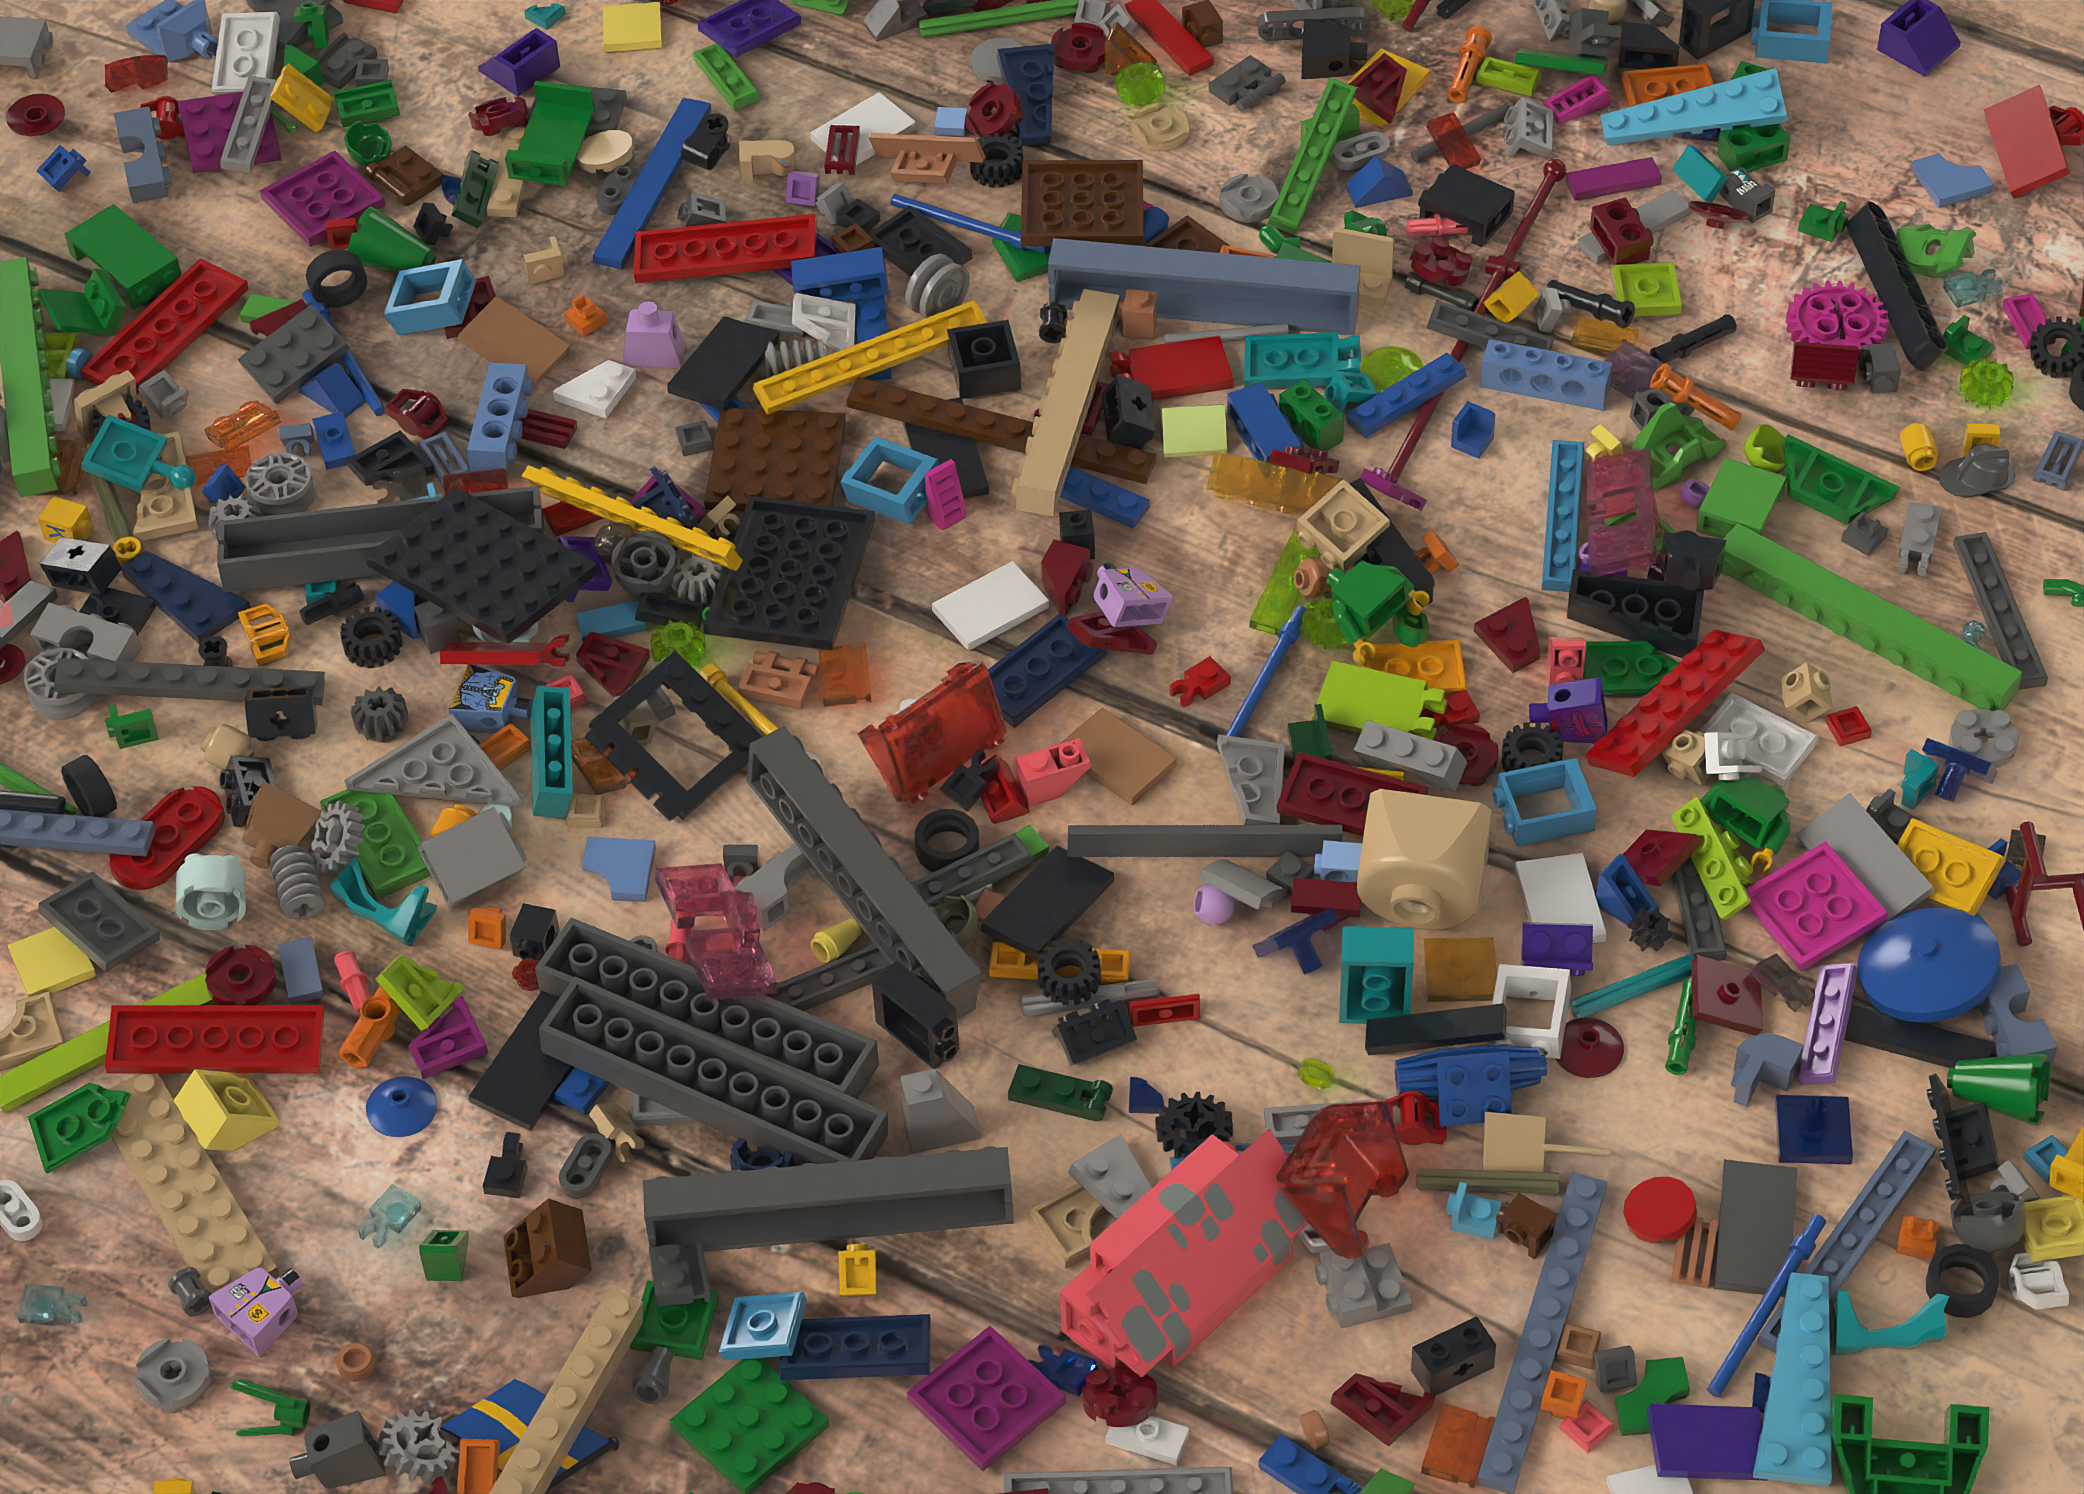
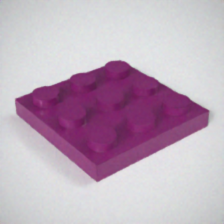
M243 92L178 101L179 114L193 173L221 169L220 160ZM270 113L254 164L282 160L272 113Z
M336 151L321 157L260 190L262 200L310 247L328 238L325 228L326 220L356 218V221H359L362 214L369 207L380 210L386 206L384 197Z
M989 1326L931 1372L930 1375L907 1392V1400L976 1466L984 1471L1065 1405L1066 1395L997 1331Z

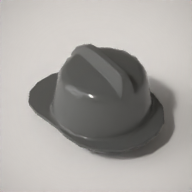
M1980 444L1972 448L1966 457L1948 462L1940 471L1939 481L1945 491L1955 496L1971 497L2006 489L2014 483L2016 475L2014 468L2009 463V451L2007 448H1999L1991 444Z

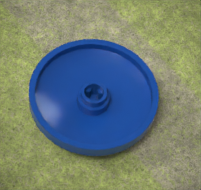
M1923 908L1906 912L1890 919L1869 936L1858 958V975L1861 987L1871 1004L1891 1017L1910 1022H1936L1956 1017L1980 1004L1994 989L2002 967L1998 941L1992 930L1977 917L1951 908Z

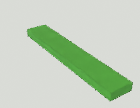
M1331 77L1329 78L1270 215L1268 224L1294 234L1297 233L1354 100L1357 87Z

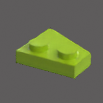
M402 954L395 958L375 978L379 985L421 1031L429 1027L465 988L457 981L450 984L438 978L437 971L428 967H421L416 961Z

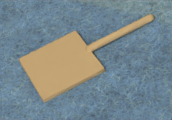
M1485 1112L1482 1170L1544 1172V1151L1610 1156L1612 1151L1605 1148L1545 1144L1546 1117Z

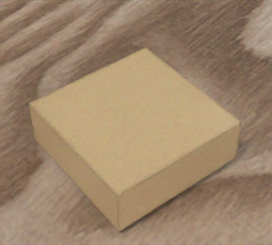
M573 794L567 815L568 827L602 828L605 808L604 794Z

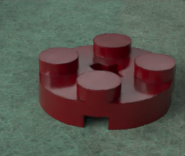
M1074 23L1071 29L1063 31L1062 27L1055 32L1051 40V44L1055 43L1054 64L1059 68L1094 73L1099 69V65L1106 61L1110 52L1108 36L1106 38L1100 27L1090 23Z
M990 83L981 87L972 96L968 104L971 106L969 116L965 115V123L969 131L983 140L984 135L989 134L990 138L994 137V133H999V137L1004 136L1023 117V111L1020 108V98L1017 92L1005 83L1000 85ZM995 107L996 111L992 114L991 110Z
M506 97L484 102L475 107V114L469 112L468 116L471 127L482 131L484 136H493L500 133L501 128L523 126L528 122L527 115L529 111L526 101L522 97H514L515 102L507 103Z
M1438 236L1433 237L1431 241H1422L1415 244L1409 260L1412 259L1411 268L1417 275L1435 284L1438 283L1439 279L1448 281L1447 286L1463 284L1468 277L1473 260L1469 254L1450 246L1448 240Z
M1473 724L1453 725V730H1449L1444 734V730L1440 731L1433 739L1434 741L1457 747L1461 754L1463 750L1469 751L1470 757H1464L1467 765L1459 784H1470L1471 786H1481L1484 784L1486 778L1495 771L1498 763L1499 748L1497 743L1490 739V733L1484 728Z
M245 945L246 948L234 950V946H230L217 952L209 960L205 970L206 986L213 1001L219 1005H257L264 1001L277 984L272 959L266 951L254 945ZM236 973L239 975L248 973L247 978L242 981H235L234 975Z
M1127 1365L1103 1371L1094 1370L1086 1376V1384L1082 1390L1083 1408L1087 1416L1096 1421L1097 1416L1101 1419H1106V1426H1133L1148 1418V1411L1152 1408L1155 1410L1158 1406L1157 1385L1153 1378L1147 1374L1141 1378Z

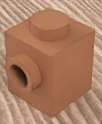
M1126 289L1124 301H1119L1117 319L1122 320L1123 337L1154 339L1157 323V292Z

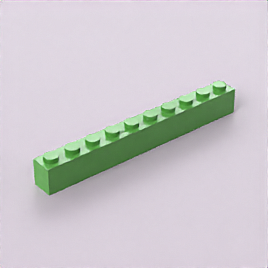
M26 257L0 262V364L12 476L20 498L58 490L57 477L62 476L59 459L54 457V455L59 454L56 436H52V433L57 432L53 414H49V411H54L52 396L50 392L47 393V390L52 389L48 371H44V369L49 368L46 351L42 350V348L47 347L43 329L39 328L44 326L41 309H37L38 306H42V301L38 295L39 290L35 286L40 284L36 268H30Z
M1739 523L1723 538L1726 540L1722 574L1738 580L1752 590L1758 591L1779 604L1791 608L1804 615L1807 619L1825 626L1834 633L1842 635L1859 644L1864 649L1878 654L1889 660L1892 664L1912 672L1919 678L1929 681L1946 690L1949 694L1976 706L1978 709L2004 710L2017 695L2022 671Z

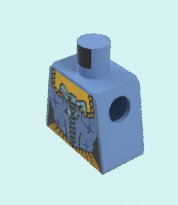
M468 664L449 707V715L453 713L468 732L496 733L509 724L513 716L529 719L531 717L533 700L520 698L518 683L514 677L477 664Z

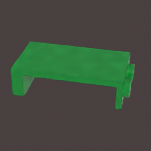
M535 81L534 90L537 102L518 150L508 149L505 156L508 177L510 179L566 186L595 112L592 88Z
M115 204L64 233L70 255L77 261L87 256L101 269H104L111 278L126 290L130 307L133 310L164 292L182 275L178 258Z

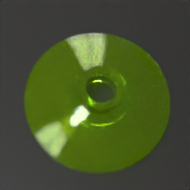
M1386 346L1373 350L1364 358L1361 365V373H1367L1377 391L1382 392L1422 368L1423 363L1414 352L1406 348Z

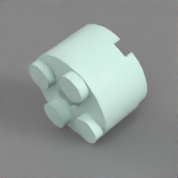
M198 853L188 855L185 858V863L180 866L176 874L177 916L180 919L183 916L189 920V926L201 930H221L227 928L228 922L236 918L237 922L240 921L246 912V874L240 865V859L232 855L224 857L217 855L203 856Z

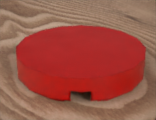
M1654 1177L1641 1182L1630 1191L1624 1201L1623 1214L1630 1232L1638 1239L1649 1243H1661L1660 1240L1668 1238L1670 1241L1678 1239L1691 1229L1697 1219V1203L1691 1188L1683 1181L1672 1177Z

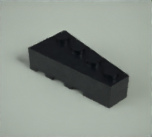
M1361 478L1348 483L1390 520ZM1390 520V526L1367 546L1366 553L1353 566L1355 567L1359 562L1363 561L1372 565L1395 566L1414 585L1413 590L1415 592L1424 591L1429 595L1428 604L1433 602L1434 578L1425 569Z
M1573 569L1567 619L1630 641H1647L1656 647V650L1683 659L1685 655L1691 653L1697 647L1704 590H1686L1683 587L1668 585L1665 581Z

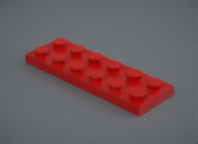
M815 214L635 232L633 273L635 283L791 268V261L816 257Z
M200 258L80 369L82 378L99 386L105 383L112 375H119L129 370L135 378L136 393L138 394L141 384L165 369L249 290L247 281Z
M1714 629L1704 637L1703 641L1691 653L1685 655L1682 661L1660 680L1658 685L1647 695L1643 696L1628 714L1620 718L1617 724L1604 737L1596 741L1595 745L1585 754L1588 763L1591 766L1632 777L1638 775L1765 651L1761 640Z
M111 1005L105 1059L106 1073L192 1074L195 1069L241 1074L320 1073L324 1007L323 1005Z

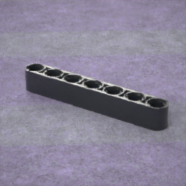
M1868 201L1846 222V227L1880 301L1884 303L1883 308L1888 312V319L1905 356L1915 368L1925 371L1947 350V344L1886 214L1877 204Z

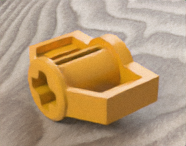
M267 603L238 612L248 644L258 666L287 656L291 634L282 613ZM270 615L274 617V619L253 626L249 624V622ZM284 639L282 645L264 651L259 649V647Z

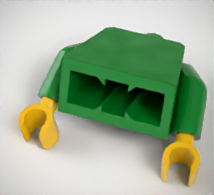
M1363 561L1359 562L1348 573L1339 568H1334L1327 577V584L1332 587L1333 603L1331 609L1347 642L1349 644L1353 643L1355 646L1353 659L1359 665L1365 663L1360 650L1368 652L1371 659L1375 656L1376 651L1373 644L1363 642L1361 639L1363 636L1369 639L1405 604L1411 614L1419 615L1423 608L1416 601L1424 607L1429 603V595L1424 591L1415 592L1413 590L1414 585L1395 566L1372 565Z
M1752 776L1736 781L1717 782L1701 800L1712 820L1757 849L1764 848L1763 852H1757L1753 855L1751 867L1754 869L1756 864H1764L1766 867L1764 868L1762 878H1765L1771 872L1772 855L1778 854L1790 833V814L1786 812L1790 803L1789 799L1785 797L1781 787L1777 785L1768 786Z

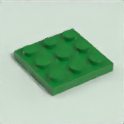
M762 1358L742 1359L669 1420L670 1427L742 1494L752 1493L829 1427L828 1418L786 1380H780V1375Z

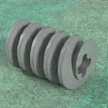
M818 339L816 348H813L810 340H806L804 349L800 348L798 341H793L791 350H788L785 341H781L779 350L775 349L773 342H769L765 351L766 378H769L772 372L774 375L825 357L828 355V348L825 347L822 339Z
M295 844L276 850L270 857V867L273 879L275 880L280 909L284 916L290 919H307L316 916L323 910L324 900L319 887V879L316 877L317 872L314 867L313 857L305 853L301 846Z

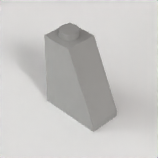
M936 1069L900 1076L904 1125L912 1154L982 1138L974 1106Z

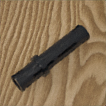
M1725 314L1723 317L1702 325L1684 335L1681 333L1672 336L1670 341L1651 348V360L1656 366L1660 367L1662 364L1678 357L1681 359L1686 358L1691 354V351L1730 333H1734L1737 329L1736 322L1730 314Z

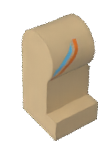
M785 140L739 141L741 181H753V175L774 173L779 176L788 175V172L794 171L796 160L793 144Z

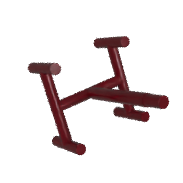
M2030 821L2023 822L2020 825V831L2026 855L2018 887L2011 885L2004 890L2018 944L2020 946H2028L2032 943L2026 912L2031 892L2037 890L2073 888L2074 898L2084 931V873L2048 876L2034 824Z

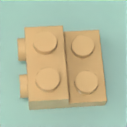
M1343 479L1297 520V532L1299 533L1297 538L1305 548L1309 550L1312 547L1316 548L1322 554L1320 555L1322 562L1329 569L1333 570L1337 567L1345 572L1366 553L1367 546L1390 526V520Z

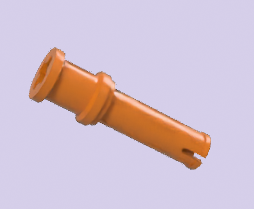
M1473 26L1466 33V44L1461 47L1459 52L1461 61L1447 94L1448 98L1455 103L1465 101L1475 70L1485 59V48L1490 45L1492 35L1484 27Z
M1664 363L1656 370L1651 379L1650 388L1653 390L1660 389L1670 395L1675 403L1690 405L1730 431L1737 427L1742 417L1740 412L1735 411L1695 387L1691 378L1687 376L1683 378L1673 372L1668 364Z

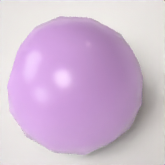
M1204 884L1197 890L1194 900V913L1205 924L1221 925L1234 914L1236 901L1234 897L1208 884Z

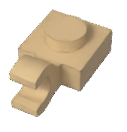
M596 1104L589 1115L597 1125L599 1133L603 1134L607 1139L615 1140V1153L621 1162L633 1163L635 1159L630 1153V1146L633 1149H643L645 1147L643 1140L636 1135L639 1129L621 1105Z

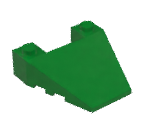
M1834 1394L1830 1401L1831 1449L1847 1494L1970 1493L1988 1447L1989 1407L1950 1404L1945 1411L1944 1444L1872 1438L1873 1397Z

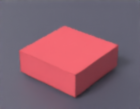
M573 674L544 685L570 688V710L587 703L586 694Z
M1586 1400L1581 1404L1577 1419L1567 1416L1561 1422L1560 1430L1588 1453L1614 1430V1423Z

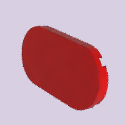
M192 786L193 789L188 790L180 788L167 794L140 819L141 821H153L156 829L147 856L110 853L109 865L113 878L120 885L133 890L151 889L167 881L185 863V858L188 855L197 853L221 829L225 814L219 796L212 790L201 786Z

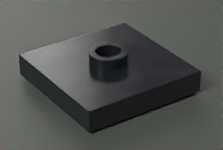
M107 587L101 595L91 593L79 612L87 615L97 614L106 621L115 624L125 623L131 626L138 636L155 610L156 604L154 599Z

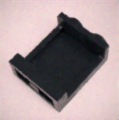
M1452 164L1444 173H1440L1437 176L1434 184L1428 190H1424L1420 195L1418 206L1420 207L1419 219L1429 218L1433 212L1473 229L1471 243L1483 247L1513 214L1515 191Z

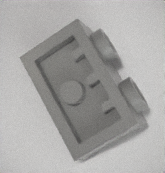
M1521 97L1515 106L1509 107L1504 118V122L1507 123V131L1504 137L1506 156L1512 158L1521 147L1528 152L1547 158L1552 151L1553 109Z

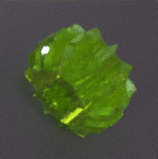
M1139 61L1137 64L1130 63L1128 68H1121L1120 73L1115 76L1118 97L1121 102L1127 103L1128 106L1137 104L1141 107L1146 103L1151 105L1153 100L1161 99V94L1166 91L1163 71L1159 65H1154L1152 61L1146 63Z
M1984 357L1979 362L1971 360L1968 366L1964 367L1961 371L1960 394L1964 395L1966 403L1975 402L1976 408L1980 405H1985L1989 410L1993 405L2002 407L2005 400H2009L2012 394L2013 372L2008 371L2007 364H1998L1996 358L1993 361H1987Z
M1321 595L1318 602L1310 601L1307 609L1304 610L1302 615L1303 632L1306 638H1310L1313 646L1321 643L1325 650L1329 645H1334L1339 649L1342 643H1349L1340 631L1331 609L1333 599H1326Z
M683 617L678 623H673L669 619L667 626L658 625L656 633L651 635V653L655 662L660 663L674 650L692 666H699L701 658L705 657V635L702 629H698L695 621L686 624Z

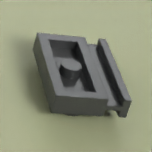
M343 32L314 59L320 63L323 81L338 89H342L355 77L358 60L375 59L377 51L376 47L355 37L350 39Z
M696 1242V1247L687 1248L685 1244L649 1247V1262L657 1307L694 1303V1299L704 1298L705 1302L710 1301V1287L701 1242Z

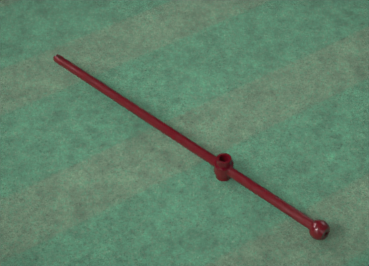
M1551 159L1544 164L1543 174L1545 177L1504 254L1498 257L1489 256L1485 272L1492 275L1473 312L1485 316L1488 309L1483 302L1501 286L1503 281L1508 280L1520 271L1521 264L1520 262H1515L1514 259L1555 182L1561 181L1566 176V165L1561 160ZM1458 339L1450 355L1460 363L1470 343ZM1445 390L1423 404L1388 472L1397 476L1395 483L1400 477Z

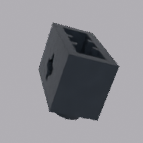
M1117 375L1102 393L1107 440L1141 450L1148 441L1153 439L1157 429L1154 421V403L1151 398L1150 386Z
M63 537L57 541L39 563L53 587L99 595L105 591L122 570L116 558V553L110 545Z
M314 686L247 690L244 701L247 730L251 738H257L259 741H271L276 739L277 736L305 739L310 734L316 733L317 712ZM283 711L286 719H280V715L277 712Z
M1476 1316L1413 1346L1411 1372L1425 1392L1437 1396L1493 1369L1496 1343Z

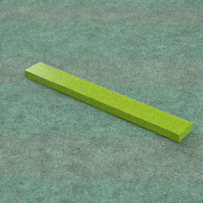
M206 972L141 1005L218 1004L213 1001L208 993L205 982ZM236 973L234 975L235 981L245 980L248 973L243 975ZM110 1020L0 1075V1108L3 1113L104 1063Z

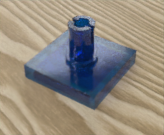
M1930 738L1926 739L1922 748L1926 756L1946 767L1935 796L1952 803L1956 798L1965 775H1970L1993 784L1998 773L1992 763Z
M1332 907L1310 915L1252 946L1257 957L1279 951L1285 947H1291L1305 975L1323 966L1310 940L1312 933L1339 919Z
M1776 1095L1775 1116L1778 1163L1852 1164L1853 1150L1848 1097Z

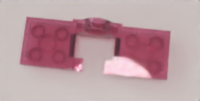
M1632 449L1624 454L1611 457L1602 456L1587 462V504L1590 515L1594 519L1588 522V557L1592 578L1657 563L1656 538L1662 537V530L1653 489V465L1650 449ZM1636 512V518L1629 520L1627 523L1614 526H1606L1604 519Z
M722 863L656 868L655 881L677 929L694 928L696 916L709 915L723 916L728 928L691 931L690 936H686L685 948L708 999L722 1000L730 997H758L765 994H777L778 981L759 943L760 928L757 924L756 905L752 892L735 891Z

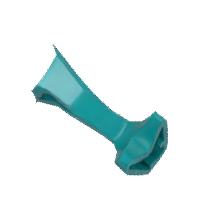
M356 857L329 884L334 898L347 904L352 915L373 921L392 937L407 946H412L437 909V905L426 902L429 889L423 885L416 887L399 907L388 909L369 895Z
M1838 1290L1837 1298H1834L1833 1302L1834 1355L1855 1354L1864 1350L1878 1348L1913 1349L1925 1342H1940L1946 1337L1944 1308L1949 1296L1936 1294L1915 1315L1900 1325L1886 1329L1868 1330L1860 1324L1852 1306L1848 1290Z

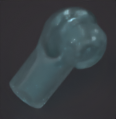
M1975 620L1969 621L1963 625L1959 639L1982 650L1978 645V641L1982 639L1981 634L1985 635L1986 633L1985 626Z

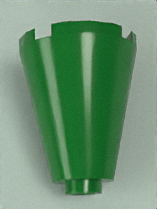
M373 207L366 209L360 217L358 223L362 224L358 234L353 232L348 246V251L357 255L363 267L399 273L401 270L434 265L436 262L433 248L382 211Z
M2035 1053L1957 1061L1955 1067H1950L1948 1070L1947 1088L1952 1089L1953 1096L1974 1104L1983 1101L1990 1110L2027 1124L2038 1126L2041 1124L2045 1114L2044 1111H2038L2039 1105L2043 1101H2048L2050 1062H2045L2048 1054Z

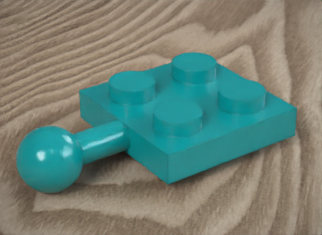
M109 414L81 463V470L138 493H141L152 472L169 478L172 484L180 490L188 487L191 488L196 481L195 471L190 466L183 464L174 467L158 461L167 445V437Z

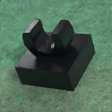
M423 202L413 227L424 243L435 245L439 236L448 237L450 235L453 225L445 224L447 216L440 213L434 203Z

